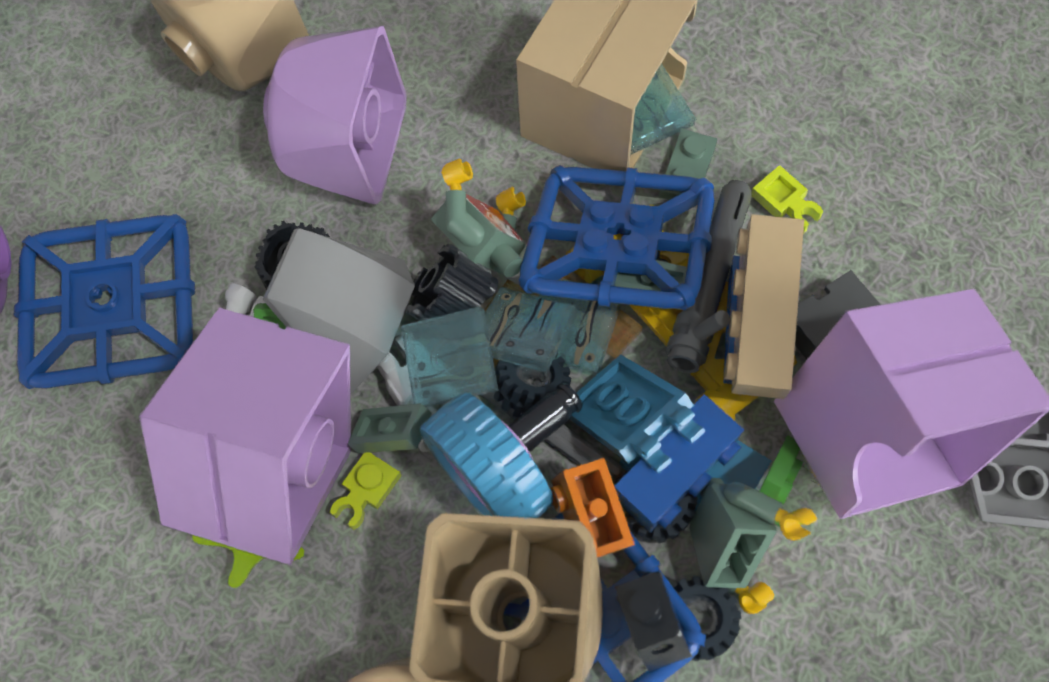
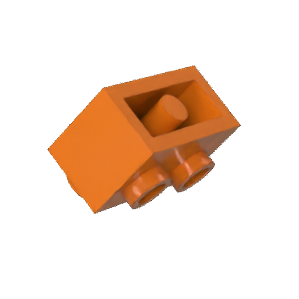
M604 458L564 470L551 480L553 487H550L553 494L552 504L556 512H562L564 520L580 521L588 529L594 539L597 558L635 545Z

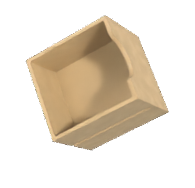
M554 0L516 59L521 137L566 157L576 159L578 162L591 168L626 171L628 167L634 168L645 149L643 143L633 132V124L638 130L640 129L636 118L643 125V133L647 144L657 128L655 121L640 99L650 109L659 124L660 121L657 115L663 117V113L657 100L665 114L685 79L687 61L678 55L671 46L684 23L692 21L695 17L698 0ZM654 75L658 76L657 81H652ZM632 139L637 141L635 147H631Z

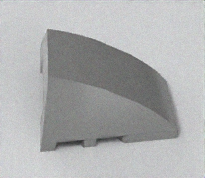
M298 228L293 231L263 300L286 327L350 344L351 395L388 355L415 285L403 259Z
M1049 411L970 479L980 521L1049 529Z

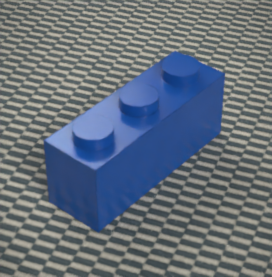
M705 394L690 409L695 414L692 420L703 427L705 432L693 443H689L674 428L660 441L661 446L659 447L665 455L671 458L672 462L660 473H657L641 458L614 486L621 506L649 533L658 524L666 529L683 510L678 503L689 492L695 498L712 480V477L707 472L717 462L725 466L742 448L737 443V440L744 429Z

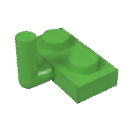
M787 435L759 492L782 504L785 503L792 489L793 482L803 464V461L796 458L800 447L793 437ZM775 521L774 524L780 527V523Z

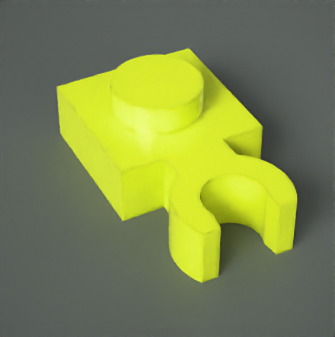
M780 165L754 186L751 192L752 197L775 217H783L787 214L794 219H804L802 215H810L815 221H819L823 214V209L819 204L804 200L808 189ZM805 219L803 234L807 231V228L809 226V223Z
M364 453L342 482V486L350 493L348 496L341 497L333 503L330 509L331 515L337 519L344 509H354V516L350 519L348 525L353 530L357 529L364 520V508L366 505L369 504L378 510L402 476L400 471L372 453Z

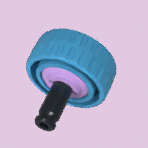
M560 383L554 392L547 393L507 425L478 398L465 392L459 394L421 425L420 433L440 466L480 515L538 519L552 505L553 494L530 452L568 422L573 413L580 412L583 403L568 384Z

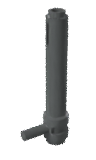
M731 180L722 187L711 221L709 234L712 236V246L710 251L706 253L700 291L695 299V305L677 314L672 330L674 334L669 338L666 347L668 364L681 372L695 373L699 371L700 366L706 362L709 352L708 344L712 342L714 334L730 323L728 313L723 310L717 312L736 250L739 228L743 227L752 198L749 185L741 180Z

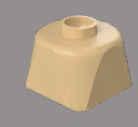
M150 0L159 16L167 25L161 32V36L176 56L197 75L202 76L205 72L209 71L224 84L236 91H246L270 78L276 61L285 46L295 38L309 36L294 0Z
M442 513L427 526L409 665V670L416 681L584 682L599 648L603 614L598 560L594 539L588 529L580 521L451 513ZM516 598H530V610L525 621L518 628L507 632L503 623V614L507 605Z

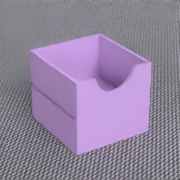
M975 289L846 311L792 378V389L786 398H776L774 400L775 405L839 519L963 486L1049 411V395L1017 350L1013 351L1009 346L1012 343Z
M218 308L140 415L161 525L291 565L351 452V447L347 444L351 437L350 344L290 327L281 329L279 324Z

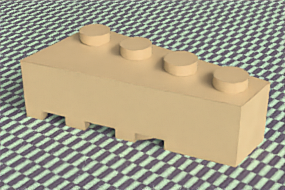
M751 214L747 228H739L736 254H740L739 269L735 270L733 281V295H737V310L731 312L729 337H735L734 353H728L725 368V379L732 380L731 393L785 399L792 389L804 219Z

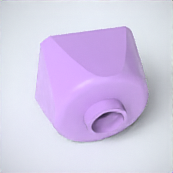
M384 26L293 39L280 53L264 96V123L267 128L269 146L275 163L284 175L306 184L375 205L381 201L406 111V91Z

